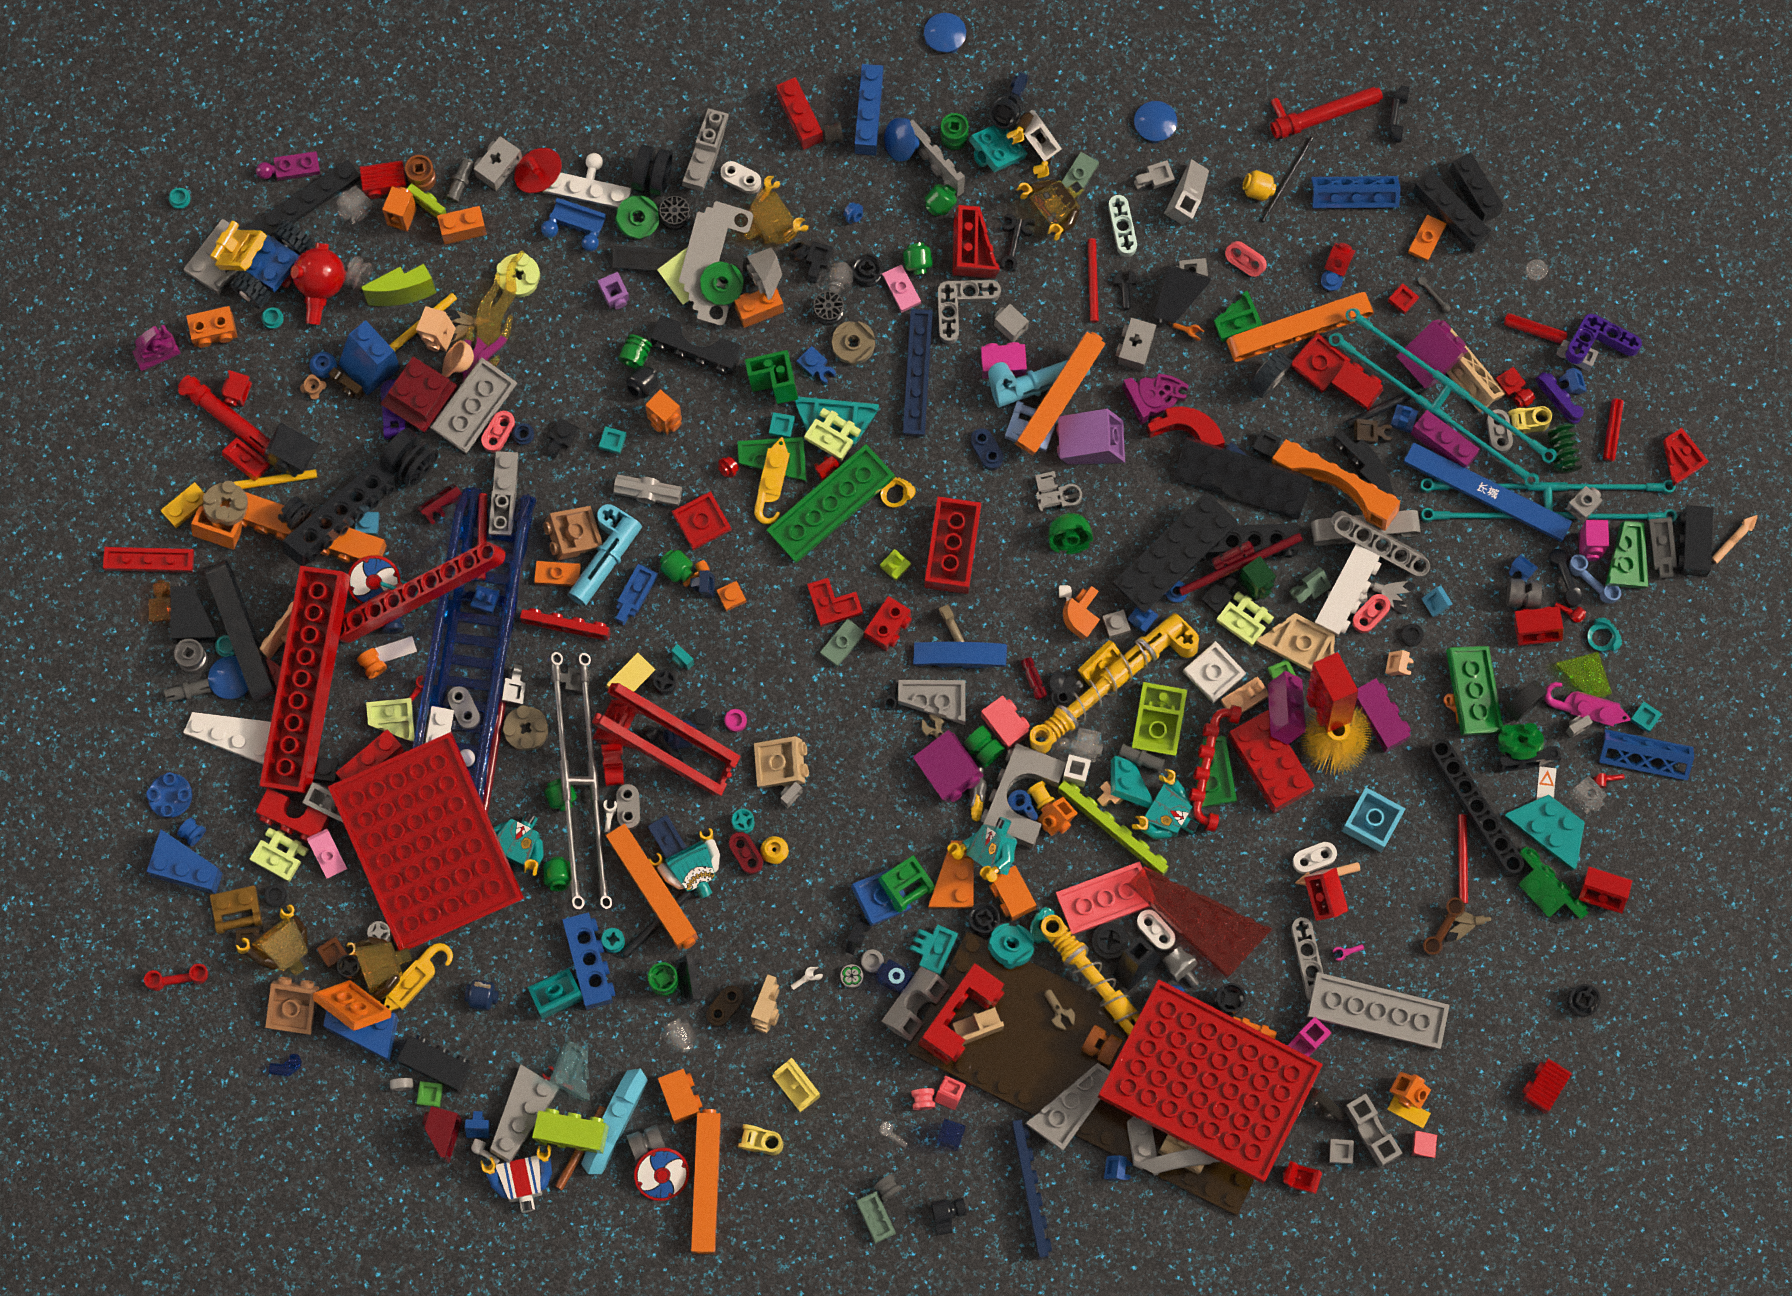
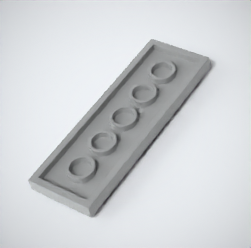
M1317 972L1306 1018L1313 1019L1316 1017L1319 1021L1440 1050L1450 1005Z

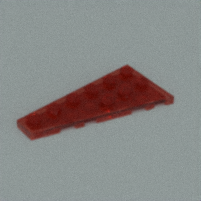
M1145 866L1128 883L1137 894L1226 978L1234 972L1272 930V928L1266 925L1263 926L1248 916L1244 917L1213 899L1191 891L1190 888L1184 885L1181 886L1170 881L1169 878Z

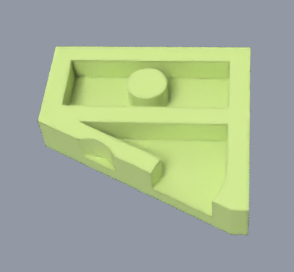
M411 698L366 702L369 726L382 731L388 729L395 736L415 742Z

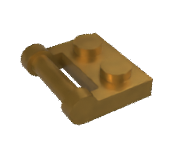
M255 885L210 895L217 935L225 933L226 930L254 924L255 926L262 925ZM248 911L253 912V916L225 922L222 920V917Z

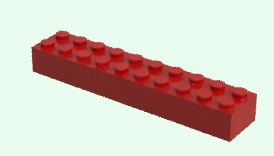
M300 566L259 785L266 789L307 795L313 782L351 577L343 571Z

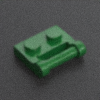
M914 855L877 879L893 901V906L898 912L907 909V905L924 894H930L935 889L933 882ZM919 880L921 886L902 898L899 892Z

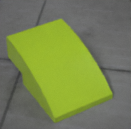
M424 264L405 274L401 267H398L362 286L366 301L371 306L403 305L416 302L436 293L432 277Z
M1143 682L1132 748L1176 756L1187 695L1186 689Z

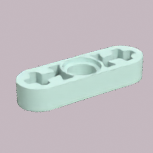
M1115 195L1109 201L1108 210L1117 251L1121 256L1130 257L1136 252L1137 240L1129 204L1124 196ZM1116 202L1123 205L1121 208L1122 215L1118 216V209L1114 207ZM1120 221H1125L1128 223L1129 228L1121 231L1116 225ZM1126 236L1128 244L1132 245L1130 247V250H1126V247H1122L1124 246V237Z

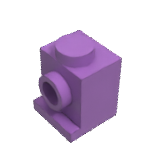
M618 272L598 280L599 288L609 308L615 307V309H620L626 306L629 294Z

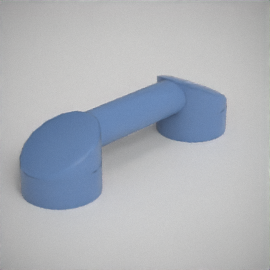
M1577 554L1571 558L1569 570L1574 576H1580L1600 594V599L1603 602L1615 603L1621 597V590L1618 586L1604 587L1585 570L1588 566V561L1583 555Z

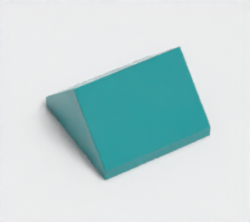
M569 968L528 987L542 1019L583 1001L582 994Z

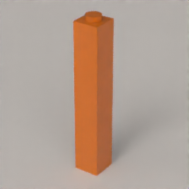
M1086 332L1014 443L1032 456L1037 452L1106 343L1102 341L1101 336L1094 332H1091V334Z
M624 823L608 833L606 838L678 950L692 947L696 943L695 940L698 939L696 931L626 824Z
M703 1109L702 1113H697L692 1254L715 1255L721 1114L716 1113L714 1109Z

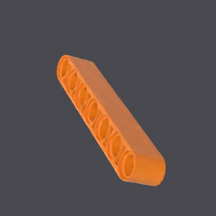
M1361 292L1236 334L1228 338L1226 343L1234 362H1239L1313 337L1316 333L1322 334L1354 323L1346 318V312L1351 308H1357L1360 311V315L1364 318L1373 315L1374 311L1366 292ZM1351 311L1350 316L1356 318V313Z

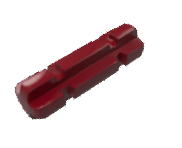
M1247 541L1241 544L1242 547L1237 546L1223 553L1222 557L1219 555L1213 558V566L1216 570L1225 567L1226 564L1230 565L1243 559L1244 555L1249 556L1255 551L1252 543Z
M1031 657L1023 659L1021 665L1023 670H1026L1025 675L1031 689H1034L1033 694L1036 700L1045 698L1047 692L1045 687H1042L1043 683L1037 668H1034L1033 659Z

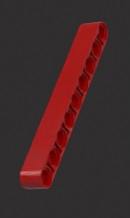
M484 542L343 615L339 641L351 643L500 566L505 560V551L497 545Z

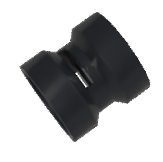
M344 955L337 962V970L345 980L353 981L360 977L362 966L355 956Z

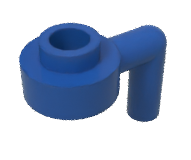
M1016 790L1010 794L1008 804L1015 813H1024L1033 821L1038 819V815L1032 806V800L1026 791ZM1019 802H1025L1022 806H1018Z

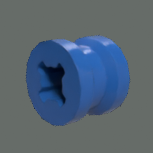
M191 817L181 825L177 835L181 838H186L187 843L194 846L203 837L206 829L203 826H198Z

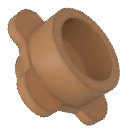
M313 374L309 375L304 384L300 386L301 392L307 393L313 400L318 399L320 392L326 389L325 381H320Z

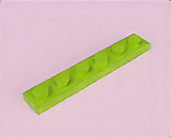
M1065 780L1058 788V793L1162 878L1169 866L1166 865L1167 861L1161 855H1154L1149 851L1150 847L1143 840L1139 839L1137 841L1132 837L1133 833L1126 826L1122 825L1120 827L1114 822L1115 818L1109 812H1102L1097 808L1098 804L1091 797L1085 798L1080 794L1081 790L1074 783L1070 782L1068 784Z

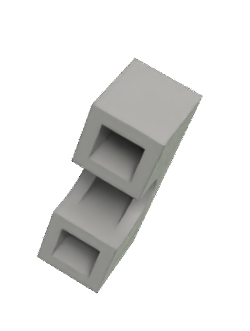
M920 967L881 1022L893 1033L911 1041L923 1024L917 1017L918 1009L927 1002L937 1004L949 988V985L938 974Z
M1367 1094L1345 1106L1344 1111L1379 1168L1400 1157L1402 1151L1391 1133L1388 1134L1382 1127L1377 1116L1378 1112Z

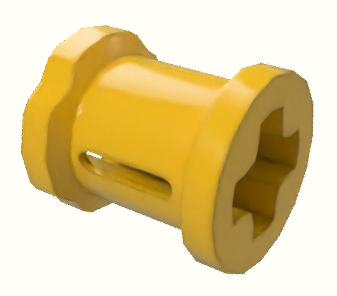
M1044 781L1038 782L1027 790V793L1031 794L1038 806L1036 808L1038 811L1047 803L1055 802V798L1051 797L1046 790Z

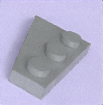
M224 219L219 222L184 268L185 273L219 295L222 288L219 290L214 285V282L227 273L228 270H220L215 266L216 261L211 259L210 255L216 247L215 242L220 234L225 232L230 224Z
M898 680V704L965 725V680Z

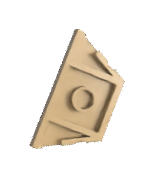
M1294 613L1264 636H1260L1256 644L1311 672L1313 662L1335 653V633Z

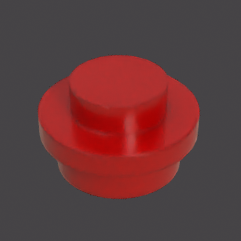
M728 456L719 460L718 468L721 474L725 477L733 478L739 469L734 459Z

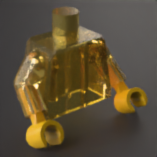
M767 176L764 180L765 186L758 192L749 209L753 214V220L750 230L744 233L749 241L759 235L765 244H787L799 234V231L806 232L808 226L803 225L800 227L801 223L805 221L803 218H796L794 220L775 191L772 192V189L780 186V182L776 181L772 186L771 180L774 176Z

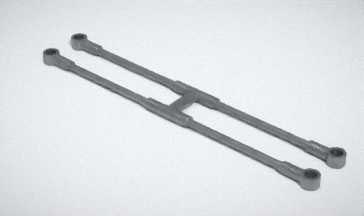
M554 652L548 656L547 662L551 666L552 681L555 685L561 761H559L563 801H565L571 870V898L568 901V906L574 911L584 906L576 874L570 805L572 800L571 785H589L590 798L593 803L599 871V898L596 901V906L600 910H606L612 906V899L608 896L607 881L604 875L598 801L600 800L596 761L594 760L589 705L588 665L591 662V658L587 653L579 654L575 658V664L579 667L580 682L583 689L589 761H587L588 776H570L569 763L566 759L560 689V664L563 662V656L559 652ZM602 900L606 902V906L603 905Z

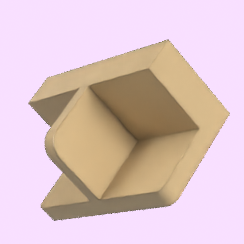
M994 1007L978 1014L977 1012L973 1013L968 1018L952 1023L954 1031L965 1039V1042L962 1044L964 1045L1003 1030L1004 1023L1000 1021Z

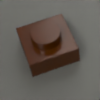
M336 936L317 948L329 969L335 966L342 956L347 955Z

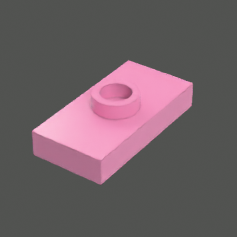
M902 265L882 273V277L901 313L921 304V300Z
M328 829L307 838L326 878L347 869Z

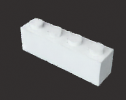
M1358 544L1355 545L1315 624L1335 633L1337 637L1340 632L1345 634L1351 623L1347 620L1350 613L1355 614L1361 602L1357 601L1360 594L1365 595L1371 585L1368 582L1370 575H1376L1381 566V563L1378 562L1379 555Z

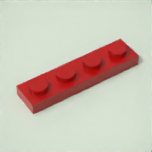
M104 547V571L193 573V549Z
M535 608L522 609L520 619L522 624L609 641L610 629L602 622L586 623L584 619L578 617L567 619L558 613L543 614Z

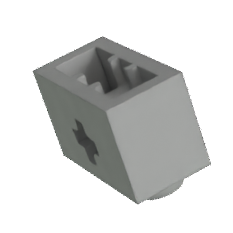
M501 136L496 141L490 143L487 148L488 152L483 158H478L474 164L475 176L496 191L522 159L521 150Z
M1131 318L1130 323L1124 325L1122 336L1125 339L1123 344L1119 343L1115 355L1119 357V365L1143 371L1155 334V324ZM1134 341L1138 342L1136 347L1132 346Z
M312 782L303 803L343 822L329 789Z

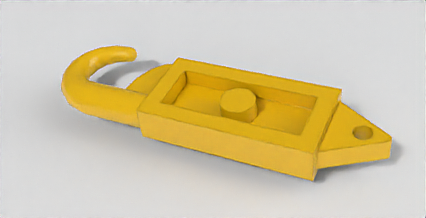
M783 437L771 449L768 448L759 485L754 514L756 519L763 524L775 523L780 516V512H776L774 517L766 518L763 515V508L765 502H774L779 499L790 456Z
M442 943L430 946L400 976V982L386 996L384 1006H390L389 1009L391 1011L399 1008L403 1010L433 978L435 968L430 959L435 953L444 951L447 954L446 966L452 962L453 954L450 947Z

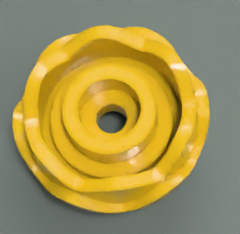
M777 836L767 838L760 848L763 860L772 864H780L787 858L789 853L785 840Z

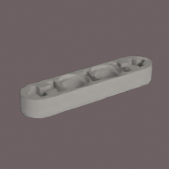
M1300 917L1293 922L1291 933L1306 997L1310 1002L1313 984L1309 986L1308 983H1314L1315 978H1310L1306 975V968L1313 966L1317 968L1319 973H1323L1313 926L1307 918ZM1299 923L1307 926L1308 929L1304 932L1305 938L1310 936L1311 940L1305 939L1298 942V939H1302L1301 931L1296 930ZM1304 944L1310 945L1313 948V954L1304 956L1301 953V946Z

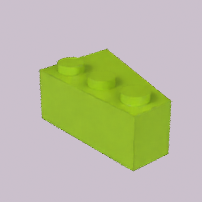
M546 1108L545 1112L538 1110L532 1138L540 1145L547 1146V1143L558 1145L557 1147L559 1148L570 1147L579 1151L603 1154L609 1126L603 1123L604 1119L590 1117V1120L581 1119L582 1115L568 1112L567 1116L560 1115L558 1110Z

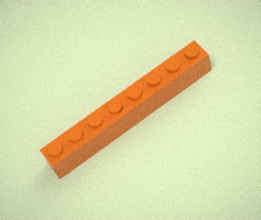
M245 492L248 498V508L245 517L241 520L242 527L246 528L248 525L254 527V530L261 534H274L281 541L293 532L287 527V523H282L278 520V515L283 514L281 509L284 505ZM222 501L220 506L228 508L230 507V501ZM349 528L346 534L335 539L333 544L328 549L320 552V554L325 556L332 554L337 556V559L349 563L350 561L356 562L365 556H383L387 545L384 539Z

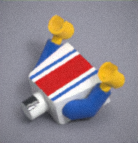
M539 1145L537 1156L511 1161L510 1164L508 1162L498 1164L496 1169L492 1157H490L491 1165L485 1166L482 1160L480 1162L491 1187L502 1198H508L510 1202L519 1201L522 1213L535 1210L533 1197L541 1196L542 1190L548 1186L552 1175L550 1145H548L547 1153H542Z

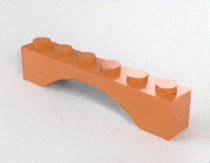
M1286 439L1272 458V464L1311 476L1313 477L1312 480L1325 482L1337 487L1356 502L1367 522L1386 531L1399 512L1400 500L1390 493L1387 494L1378 489L1374 484L1367 483L1359 479L1357 475L1344 471L1335 463H1329L1318 454L1303 449L1298 443L1290 442Z

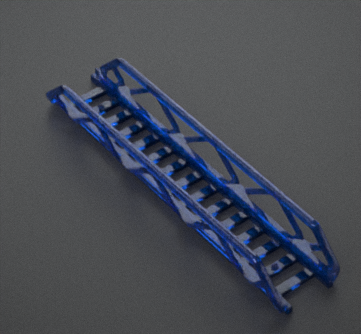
M475 486L465 488L457 503L446 562L456 557L459 540H463L462 554L472 549L473 538H478V528H476L478 495L482 493V490L475 488ZM529 494L522 495L519 512H514L513 521L517 522L515 533H512L511 536L489 535V529H487V539L514 543L512 554L505 553L506 556L503 562L510 564L508 575L486 572V580L483 581L506 585L505 595H499L496 605L503 606L501 617L460 612L462 600L472 602L475 592L464 591L465 584L454 589L452 600H448L449 592L439 597L413 748L422 745L428 710L432 706L451 708L448 697H445L447 685L488 691L486 702L473 701L478 712H484L482 724H478L474 729L467 730L462 728L457 720H452L451 730L480 734L478 745L457 743L460 751L469 749L476 755L475 767L469 766L467 769L471 777H473L472 780L482 803L488 776L491 740L497 724L498 706L503 689L506 654L512 638L513 620L518 603L521 568L527 552L528 534L531 528L533 510L536 505V498ZM470 498L468 515L465 516L463 515L464 510L467 505V501ZM487 508V518H490L491 508ZM458 622L499 627L497 638L457 633ZM446 624L448 627L438 683L433 685L443 625ZM455 643L495 648L494 658L491 660L453 654ZM451 664L491 669L490 681L450 676Z

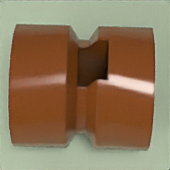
M415 155L407 160L405 172L409 184L412 183L423 192L430 190L436 182V175L431 160L424 155Z
M1095 1024L1081 1051L1090 1056L1097 1055L1099 1061L1110 1066L1122 1045L1123 1039L1114 1034L1108 1036L1105 1029ZM1100 1039L1105 1041L1101 1050L1096 1048Z

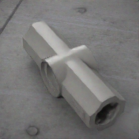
M617 474L613 493L636 498L637 501L645 504H655L657 502L678 507L681 501L682 487L660 483L657 479L651 477H641L639 479Z

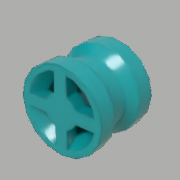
M739 809L733 814L732 825L734 830L746 834L753 830L755 825L754 816L749 810Z
M609 928L605 930L601 937L603 947L609 953H618L624 948L625 938L619 929Z

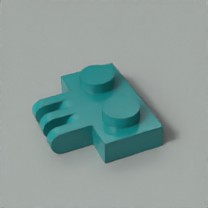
M937 924L933 934L918 929L917 934L923 936L924 939L914 937L913 942L921 946L918 948L911 945L909 950L923 956L919 967L926 968L940 976L958 933Z

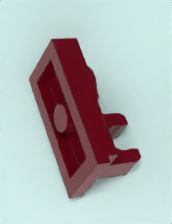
M452 483L417 507V510L425 515L431 524H435L433 512H438L441 517H445V512L441 506L446 504L449 506L459 499L458 496L462 493Z

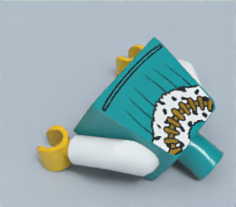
M708 828L710 836L704 837L700 831V842L664 860L661 854L656 853L660 858L659 862L653 863L649 859L652 866L657 869L665 882L677 889L685 888L687 892L696 889L701 899L712 894L708 882L716 878L715 872L719 868L720 853L713 840V831Z

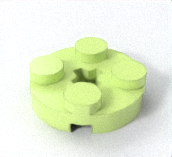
M526 253L512 254L504 258L497 265L496 278L500 289L504 293L520 298L528 296L535 291L540 280V271L537 263ZM514 272H523L522 279L513 278Z

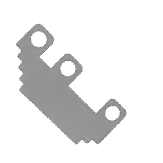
M716 201L713 208L707 207L704 213L697 212L679 282L685 284L684 291L689 292L688 299L694 302L693 309L698 311L697 318L717 325L725 323L728 306L714 305L703 297L699 287L700 277L706 267L712 263L719 262L728 228L747 233L750 230L753 220V214L750 211ZM739 213L745 214L748 218V223L744 227H738L734 222L735 216ZM718 278L716 286L725 288V284ZM713 306H720L723 310V316L718 320L713 319L709 314Z

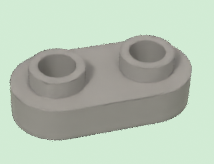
M1500 409L1493 410L1494 413L1510 423L1509 416L1505 411ZM1488 415L1486 424L1490 447L1500 454L1508 452L1513 444L1512 432L1503 425L1494 424V419ZM1497 441H1503L1504 446H1499Z
M461 686L452 688L448 693V702L452 710H454L459 725L467 730L476 728L480 722V715L469 691ZM457 694H462L463 698L461 700H456L455 696ZM468 713L472 714L470 720L464 719V716Z
M625 784L618 789L616 794L617 819L620 826L625 823L628 829L632 830L640 823V798L635 786ZM631 792L632 796L625 798L624 793ZM626 814L633 815L631 820H626L624 817Z

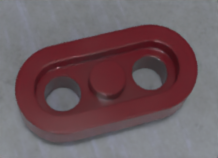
M744 832L734 833L730 837L729 847L740 867L749 875L759 873L763 868V859L753 841ZM742 841L745 843V846L738 848L736 844ZM754 860L756 865L749 867L748 862Z

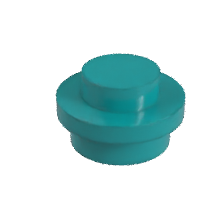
M175 188L170 192L168 199L172 207L183 209L189 205L191 197L186 189Z
M271 307L263 312L261 319L265 327L276 329L282 325L284 316L278 308Z
M229 635L218 638L215 643L216 652L222 657L233 656L235 651Z

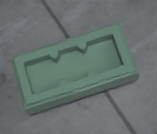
M1080 152L1061 182L1072 197L1079 198L1099 166V162ZM1078 181L1082 189L1075 193L1071 186Z
M847 619L822 649L820 655L836 667H839L864 636V631Z
M877 1191L856 1201L875 1244L896 1234Z

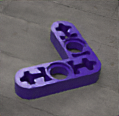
M1588 314L1578 328L1566 350L1565 356L1573 364L1582 363L1595 339L1625 355L1634 356L1639 352L1642 341L1638 336L1598 315ZM1606 332L1614 333L1616 338L1609 337ZM1579 336H1585L1589 342L1582 341ZM1576 348L1581 349L1578 355L1574 353Z

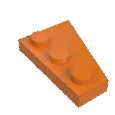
M951 840L950 844L955 842V843H958L959 846H960V845H962V842H963V841H952V840ZM966 850L964 851V856L959 860L954 859L952 854L947 851L928 909H972L974 906V860L966 855Z

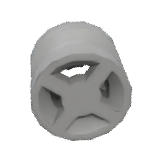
M376 921L369 926L367 931L368 937L381 938L382 936V939H385L388 943L391 941L392 933L386 923Z

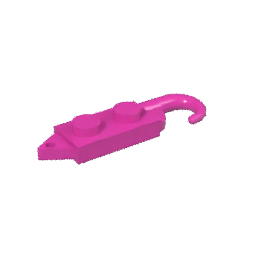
M1554 682L1546 687L1545 702L1555 709L1583 718L1588 715L1593 721L1613 727L1614 724L1631 720L1619 703L1579 691L1571 692L1563 702L1553 699L1551 696L1552 689L1562 687V683Z

